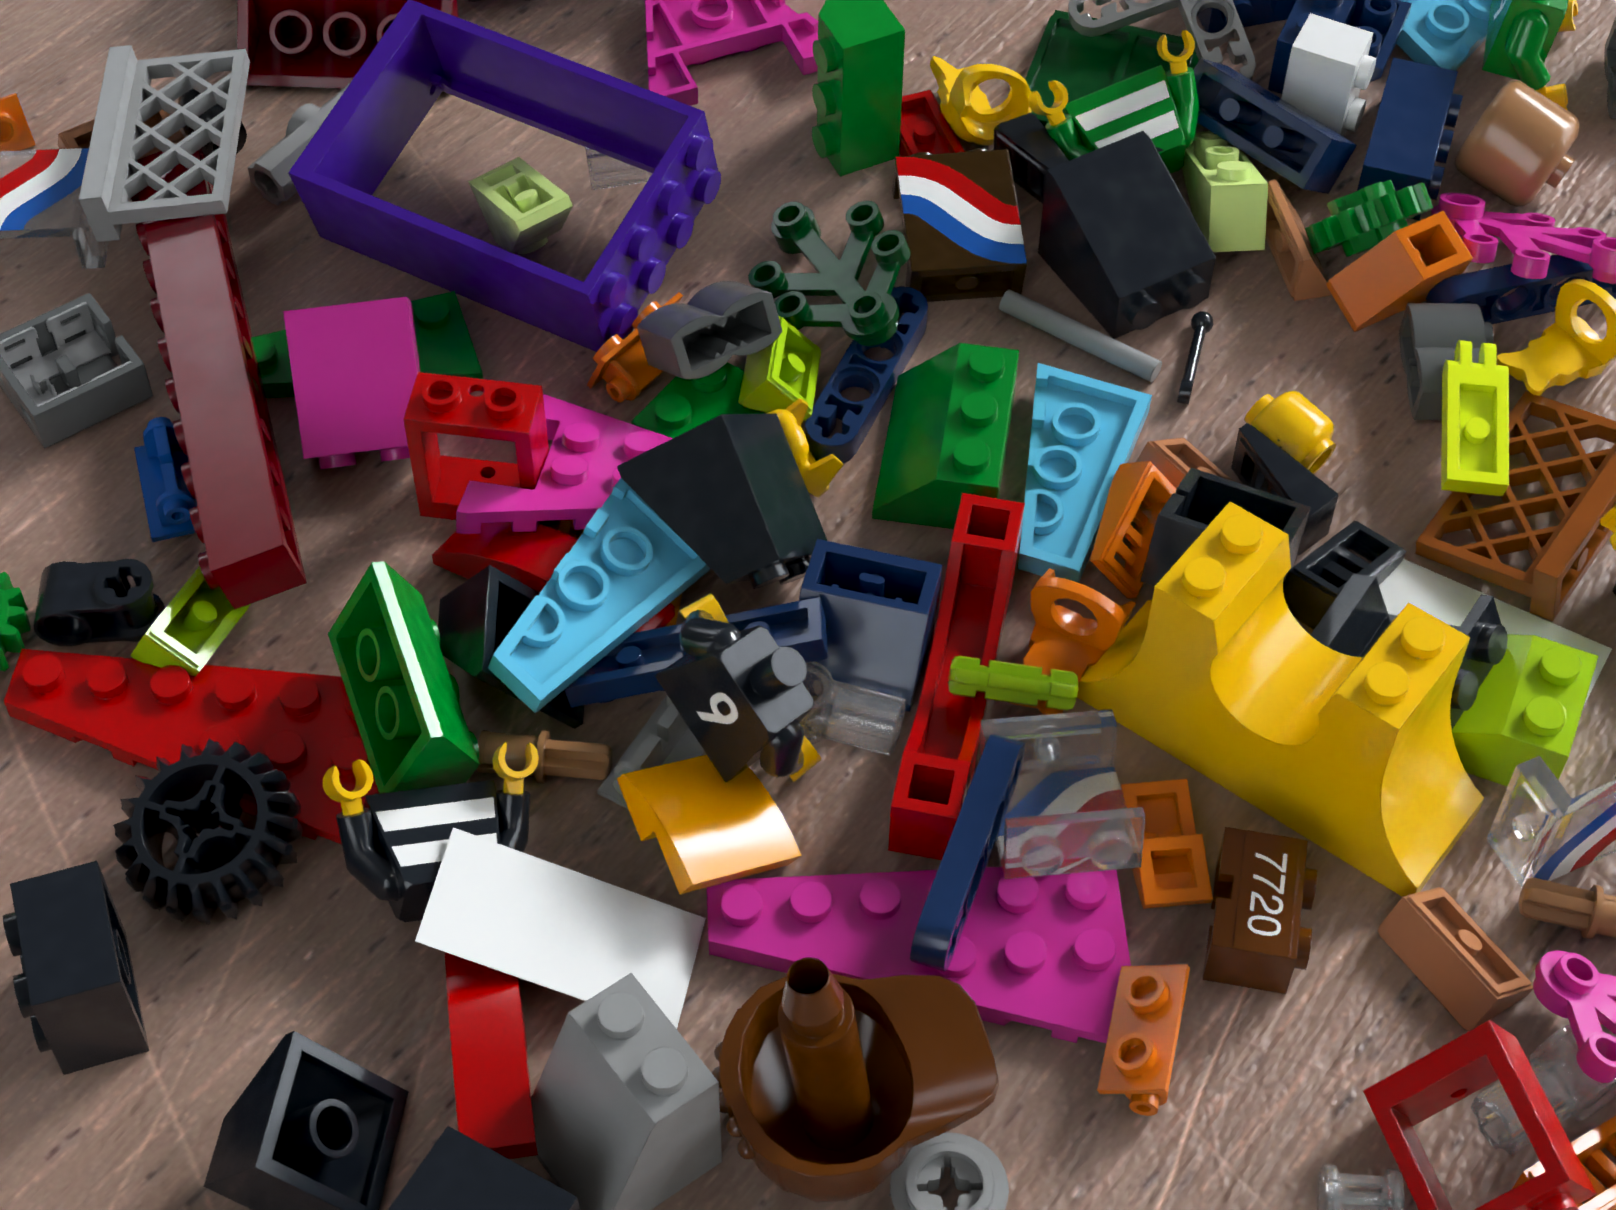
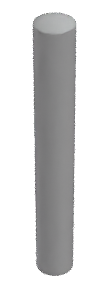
M1007 290L1000 301V311L1152 383L1161 370L1162 361L1015 291Z

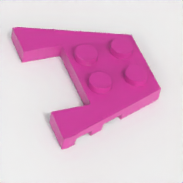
M645 0L648 82L650 91L689 106L698 104V87L686 66L704 64L711 59L741 51H753L760 46L779 41L784 42L803 75L818 72V66L813 55V42L818 40V21L807 12L796 13L785 4V0Z
M543 394L548 440H553L535 489L531 490L469 480L456 512V533L479 534L481 533V523L511 522L512 532H532L537 530L540 521L574 520V529L584 530L598 508L601 509L611 495L614 486L621 478L617 466L673 438Z

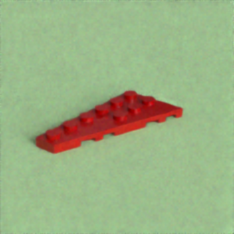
M22 649L4 698V704L10 717L74 743L85 740L111 751L114 759L133 767L139 762L158 770L156 756L167 759L172 765L180 761L182 744L191 746L197 755H201L208 739L219 742L225 752L235 741L244 745L251 756L260 752L270 759L274 765L273 770L283 771L290 781L291 790L289 792L295 794L301 805V813L294 818L302 825L303 836L316 840L319 835L342 845L336 815L342 812L341 802L332 800L323 789V777L326 771L333 766H337L341 786L345 790L352 792L356 785V778L352 771L353 761L360 759L370 766L341 676L204 665L195 677L189 675L180 666L169 665L161 668L142 663L134 658ZM374 775L371 789L366 795L379 794ZM243 793L239 806L244 812L255 816L257 814L256 798ZM364 795V796L361 797L363 807H364L366 795Z

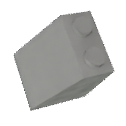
M629 973L568 1012L531 1097L538 1151L536 1157L558 1187L578 1197L580 1210H652L722 1162L719 1082L632 973Z

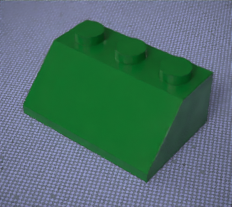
M826 0L818 14V40L813 42V55L818 66L817 83L812 87L813 100L817 108V125L812 127V140L818 155L821 158L827 157L840 177L899 157L905 29L884 0Z
M958 343L898 375L872 509V519L954 529L962 493L999 499L1015 397L1019 350Z
M371 562L328 632V637L379 794L467 783L480 765L479 746L475 735L468 730L459 704L460 694L457 681L453 675L449 674L440 649L438 626L433 619H430L422 594L386 562Z

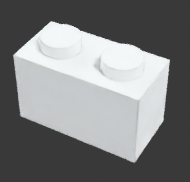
M1310 13L1292 45L1281 99L1343 137L1347 129L1356 132L1366 107V100L1358 98L1360 89L1366 90L1376 65V58L1368 56L1373 32Z

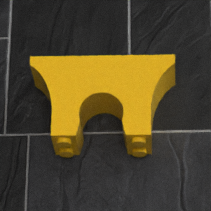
M1229 502L1155 585L1152 600H1148L1126 624L1115 643L1109 647L1095 665L1089 666L1080 680L1077 698L1403 897L1419 893L1479 813L1484 797L1471 781L1459 758L1450 719L1452 691L1470 637L1408 602L1363 657L1349 656L1330 649L1302 628L1286 604L1283 593V581L1286 573L1291 569L1288 534L1236 504Z

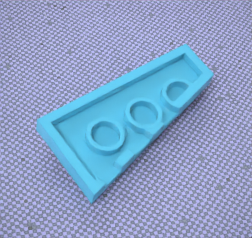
M1401 0L1412 3L1396 44L1414 62L1456 71L1486 40L1492 0Z
M1038 363L1018 569L1043 576L1051 568L1055 570V577L1079 583L1095 544L1112 479L1119 465L1129 462L1149 413L1152 395Z
M620 478L614 486L611 495L601 509L598 508L570 552L565 554L554 569L551 578L539 595L534 597L491 658L488 669L536 713L706 574L710 567Z

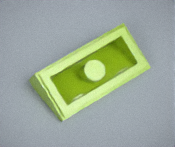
M778 316L782 327V333L763 350L747 355L738 402L750 409L771 412L776 409H786L801 398L809 405L804 417L806 421L812 416L821 349L783 317Z
M199 566L147 630L130 656L142 663L161 668L169 665L180 666L189 675L196 677L251 604L234 610L220 587L214 590L210 589Z

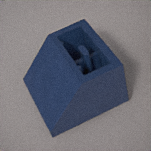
M1296 0L1277 40L1268 90L1282 94L1292 45L1310 13L1373 32L1368 56L1376 58V65L1370 82L1381 78L1410 13L1412 3L1401 0Z
M817 539L801 586L799 601L820 597L826 616L828 659L806 663L807 674L803 684L807 690L910 712L939 613L943 565Z

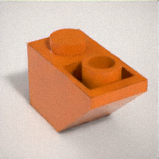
M1441 211L1393 232L1330 278L1326 286L1353 331L1356 332L1404 311L1407 303H1422L1426 301L1429 291L1436 284L1446 278L1462 274L1473 257L1445 212Z

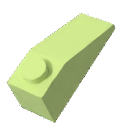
M520 157L469 181L495 242L511 253L527 254L543 247L548 242V236L562 229L573 207L568 194Z

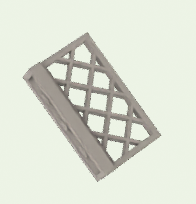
M131 45L109 47L79 195V202L97 242L120 240L123 224L225 214L228 212L250 65L246 49L137 60ZM231 71L230 74L214 85L205 80L215 72ZM176 77L175 80L159 91L150 86L152 79ZM192 88L201 93L184 106L174 102ZM216 104L225 109L208 122L199 118L201 114ZM160 110L170 114V116L152 128L144 124L146 120ZM186 125L194 130L193 133L177 144L167 139ZM210 141L219 146L217 150L201 161L192 156L193 153ZM154 147L164 152L145 167L136 162L137 159ZM179 163L189 169L170 183L160 178ZM204 179L213 185L212 194L187 196L185 194ZM147 186L157 191L145 201L129 202L131 197Z

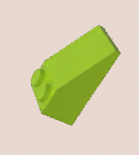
M1507 634L1508 642L1503 659L1498 664L1493 665L1478 689L1474 704L1469 710L1463 712L1452 729L1455 747L1468 774L1550 801L1571 751L1598 655L1536 635Z

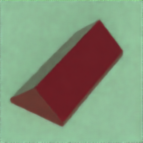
M237 0V49H246L250 60L246 86L344 89L351 83L407 0ZM414 0L459 18L457 0Z

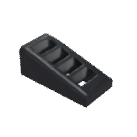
M1030 112L1000 123L995 127L993 150H1009L1014 182L1043 204L1047 170L1069 160L1049 136L1036 115Z
M1249 423L1239 428L1231 469L1242 484L1311 507L1297 553L1300 555L1329 533L1338 493Z
M1353 521L1288 571L1283 586L1286 604L1294 618L1314 630L1353 573L1374 576L1380 585L1403 561L1407 551L1360 522ZM1349 550H1353L1354 552L1371 561V563L1365 561L1364 559L1360 558L1359 556L1355 555Z

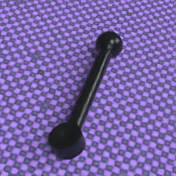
M1205 311L1195 313L1191 319V327L1194 330L1179 389L1178 403L1189 405L1205 334L1214 325L1213 317Z

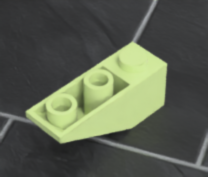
M1211 131L1196 133L1194 143L1185 150L1182 170L1192 215L1213 252L1265 250L1268 182L1242 150Z

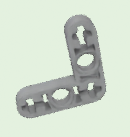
M1069 0L1068 16L1070 24L1078 33L1089 37L1103 35L1178 7L1187 31L1194 38L1195 52L1198 60L1202 58L1222 64L1223 57L1219 46L1234 38L1235 41L1228 42L1227 46L1230 61L1233 65L1242 63L1243 67L1240 68L1239 73L1251 81L1253 79L1256 67L1255 57L1233 0H1152L1148 3H1138L1134 0H1119L1124 11L1117 12V4L1114 2L1101 8V18L1097 20H1092L1089 13L1079 14L1084 10L1085 0ZM1093 0L1095 5H1102L1112 1ZM1206 8H1217L1225 14L1227 25L1219 32L1208 33L1200 29L1196 17ZM1213 47H1215V48H1214L1212 51H1210V52L1207 50V48H1213Z

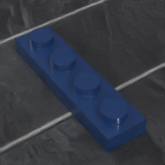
M820 597L725 615L728 623L733 624L739 631L758 625L766 628L779 648L791 647L797 650L804 658L805 663L828 659L826 616ZM682 624L631 634L564 689L570 707L593 703H607L619 698L664 691L654 675L688 654L683 650L679 641Z

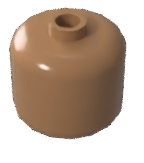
M1510 81L1499 90L1462 144L1455 158L1456 168L1460 173L1510 205L1516 207L1525 206L1531 203L1546 183L1556 188L1575 160L1566 155L1579 134L1580 125L1578 119L1574 114L1525 83Z

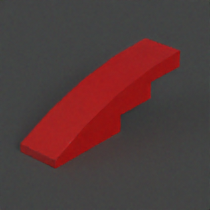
M445 952L449 1028L458 1131L508 1159L536 1156L538 1151L520 980L518 977Z

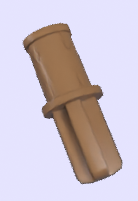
M483 730L478 741L480 765L477 770L483 774H497L492 760L494 752L505 742L507 743L505 762L510 769L518 772L522 771L526 764V744L532 743L536 747L539 756L538 765L534 772L528 776L535 777L537 783L544 784L547 775L604 780L611 771L612 750L609 745L551 740V734L546 730H542L539 736L515 735Z
M1534 877L1526 879L1519 897V911L1522 916L1581 930L1582 937L1592 939L1595 934L1616 938V896L1604 894L1603 886L1593 884L1590 890Z

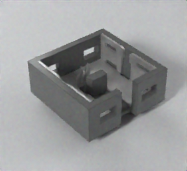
M90 293L0 334V387L44 449L153 397L144 363L122 335L116 338L111 320ZM118 354L122 364L120 366L112 359V357Z

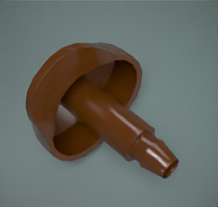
M812 957L795 961L788 969L786 977L760 987L741 1008L737 1009L725 1032L723 1041L715 1047L714 1055L719 1061V1066L712 1071V1074L719 1082V1088H722V1092L719 1093L720 1112L729 1114V1120L726 1124L727 1132L732 1137H741L737 1145L738 1154L744 1159H752L759 1170L782 1190L814 1202L847 1201L872 1192L896 1168L900 1167L912 1147L950 1131L980 1114L994 1102L999 1087L995 1059L975 1001L960 984L936 975H899L864 980L852 979L832 974L821 960Z

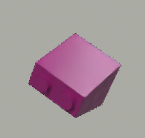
M399 297L283 311L303 458L318 457L320 469L357 465L355 453L380 450L381 462L410 458L403 418L417 373L421 371L413 306L409 298Z

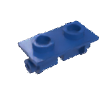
M166 417L153 418L148 422L147 428L143 432L145 445L134 447L151 539L152 542L196 533L190 518L189 509L197 506V501L190 494L182 475L181 464L189 462V459L178 443L173 423Z

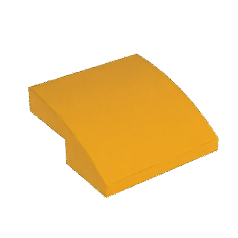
M703 755L624 773L617 778L640 840L645 841L657 838L679 895L788 866L802 856L780 810L764 785L749 767L733 779L725 782L709 757Z

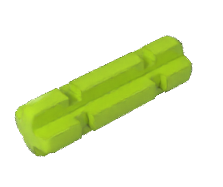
M956 656L953 658L949 669L948 689L953 695L975 698L977 691L984 692V699L1030 706H1037L1038 700L1046 701V708L1068 711L1073 709L1076 702L1078 676L1074 672L1051 669L1050 675L1042 674V667L989 660L988 666L980 665L979 658Z

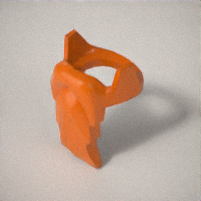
M1049 568L1031 590L1030 602L1035 626L1029 641L1030 650L1023 658L1022 665L1042 667V674L1050 675L1051 669L1074 672L1078 676L1079 690L1080 680L1089 666L1095 665L1109 647L1115 643L1136 603L1129 601L1120 606L1102 593L1084 584L1055 577V570ZM1063 598L1078 601L1093 612L1097 621L1091 618H1083L1079 613L1064 606L1055 605L1054 601ZM1038 700L1037 706L1015 704L1029 708H1038L1047 719L1053 722H1059L1063 718V710L1046 708V701Z

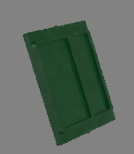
M1055 10L1054 14L1049 18L1025 80L1031 92L1038 91L1043 104L1050 108L1054 103V95L1049 89L1048 81L1056 80L1066 87L1069 103L1159 65H1162L1166 74L1171 70L1170 62L1163 60L1158 54L1157 42L1160 36L1166 35L1167 49L1175 57L1182 53L1184 42L1181 36L1129 25L1103 35L1089 37L1081 35L1074 30L1069 22L1068 12ZM1195 49L1190 58L1186 60L1187 67H1191L1193 70L1199 61ZM1032 111L1033 115H1036L1045 128L1049 122L1047 117Z

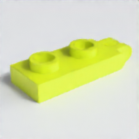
M1458 340L1454 361L1446 360L1442 372L1441 490L1503 496L1509 486L1508 366L1497 365L1496 344L1482 343L1479 350L1478 363H1473L1472 342Z

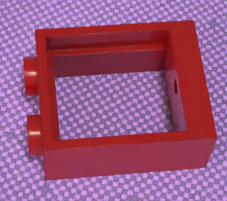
M423 372L417 373L403 421L420 516L456 520V512L469 480L531 490L535 489L549 453L541 385ZM475 391L483 392V394L480 396L470 395L472 392ZM437 433L515 442L517 464L440 455Z
M1491 1020L1484 1022L1363 1090L1418 1210H1452V1207L1413 1126L1498 1079L1545 1172L1474 1210H1579L1577 1204L1597 1194L1516 1036Z

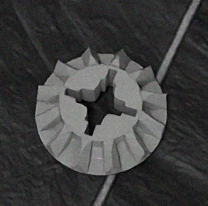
M945 1132L912 1147L900 1167L891 1173L889 1196H891L895 1210H947V1207H943L941 1196L928 1193V1191L939 1189L940 1179L944 1175V1167H950V1178H954L956 1189L969 1192L968 1194L959 1195L957 1207H954V1210H1005L1007 1205L1009 1185L1002 1163L989 1147L967 1135Z

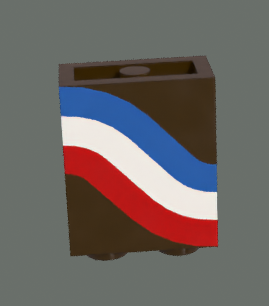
M972 149L967 152L944 154L920 152L910 156L895 157L892 187L893 199H900L905 239L911 252L907 265L906 287L914 288L926 297L927 302L1003 297L1009 289L1022 294L1027 259L1009 150Z

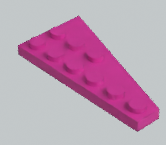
M1115 862L1056 864L1037 873L1005 879L1002 867H987L955 953L945 972L910 960L916 927L938 870L736 879L706 887L709 955L784 973L788 972V969L795 961L812 957L821 960L832 974L862 980L899 975H936L960 984L975 1001L982 1021L1003 1026L1010 1021L1052 1030L1051 1037L1077 1043L1078 1037L1102 1043L1107 1042L1121 966H1131Z

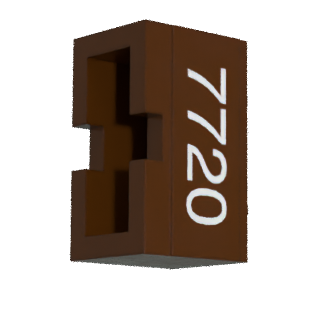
M1225 827L1215 868L1213 900L1211 902V909H1215L1213 926L1210 925L1208 930L1202 980L1286 994L1294 968L1306 970L1311 949L1312 929L1300 927L1302 909L1311 911L1317 884V870L1306 868L1307 840Z

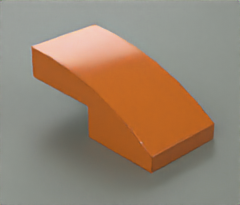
M1177 779L1121 784L1118 793L1124 812L1121 813L1131 867L1143 909L1211 903L1213 895L1203 835L1196 834L1188 780Z

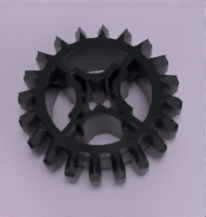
M208 739L201 755H197L191 746L182 744L180 761L172 765L167 759L156 756V766L159 773L152 780L148 777L135 775L136 786L142 793L139 798L120 799L121 809L129 819L113 825L115 836L123 843L115 852L117 861L124 869H128L125 873L127 883L135 892L143 893V900L151 908L160 911L166 907V911L173 919L182 922L192 912L200 923L209 925L217 907H220L226 917L237 920L239 912L238 902L245 898L253 905L262 906L263 896L259 889L266 882L271 886L283 887L284 878L276 868L279 864L297 863V852L289 843L304 837L302 825L294 818L301 813V805L295 794L289 792L291 790V783L283 771L273 770L274 765L266 755L258 752L251 756L247 748L236 741L225 752L219 742ZM243 793L256 798L257 821L254 830L246 828L240 820L243 810L239 806V802ZM165 832L171 833L178 841L174 853L179 859L173 871L165 868L163 863L162 844Z

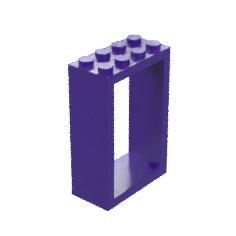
M407 0L288 172L321 238L451 292L455 291L458 295L595 352L615 334L625 339L632 333L634 328L631 325L638 316V310L648 294H654L661 286L666 272V265L676 249H681L687 244L693 231L695 218L704 204H710L715 199L721 184V173L718 171L713 150V140L710 137L704 111L414 0ZM442 91L652 173L584 282L372 196Z

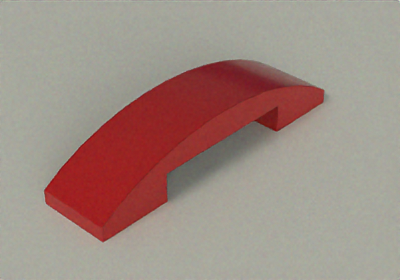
M511 522L481 523V533L462 534L455 531L432 554L433 564L467 579H470L490 565L540 593L551 578L554 569L565 554L570 552L578 539L538 524L536 531L512 532ZM669 603L634 633L665 627L675 616V606Z

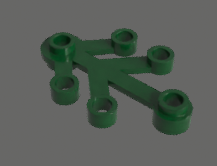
M795 201L778 207L773 214L771 230L779 248L788 254L802 253L818 273H783L777 262L764 261L751 269L748 275L751 286L771 292L773 299L778 297L774 302L778 316L783 317L797 330L803 327H843L848 337L863 346L879 345L890 339L897 330V320L899 317V308L895 299L891 296V292L901 266L909 260L911 255L903 233L897 230H888L879 234L884 228V219L878 205L873 201L858 202L851 206L846 213V221L851 233L839 260L820 238L821 229L813 211L809 207ZM871 248L878 264L865 291L858 283V279ZM805 296H838L843 304L809 305Z

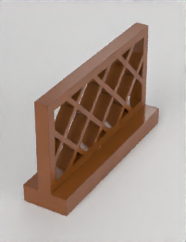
M1525 391L1509 413V456L1525 453L1530 466L1509 470V486L1504 495L1500 496L1504 504L1475 510L1470 498L1476 494L1452 491L1417 539L1415 554L1531 597L1529 613L1554 621L1613 533L1608 528L1601 526L1599 520L1616 505V421ZM1530 415L1553 422L1557 428L1529 434L1524 423ZM1597 437L1615 444L1611 449L1586 454L1580 441ZM1566 444L1572 457L1544 462L1538 449ZM1581 472L1587 483L1584 487L1560 492L1553 478ZM1540 482L1546 495L1517 501L1511 487ZM1555 511L1560 521L1559 525L1532 531L1526 516ZM1513 520L1519 534L1490 540L1483 527L1488 524ZM1470 529L1477 543L1457 547L1440 539L1446 533ZM1528 550L1533 563L1524 572L1501 563L1498 556Z

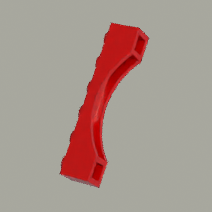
M962 493L951 540L927 671L913 726L903 751L891 803L888 851L942 860L972 782L988 700L984 699V692L976 691L975 698L950 693L948 689L949 669L953 658L956 656L979 658L980 665L988 666L989 660L997 661L1020 550L1025 503Z

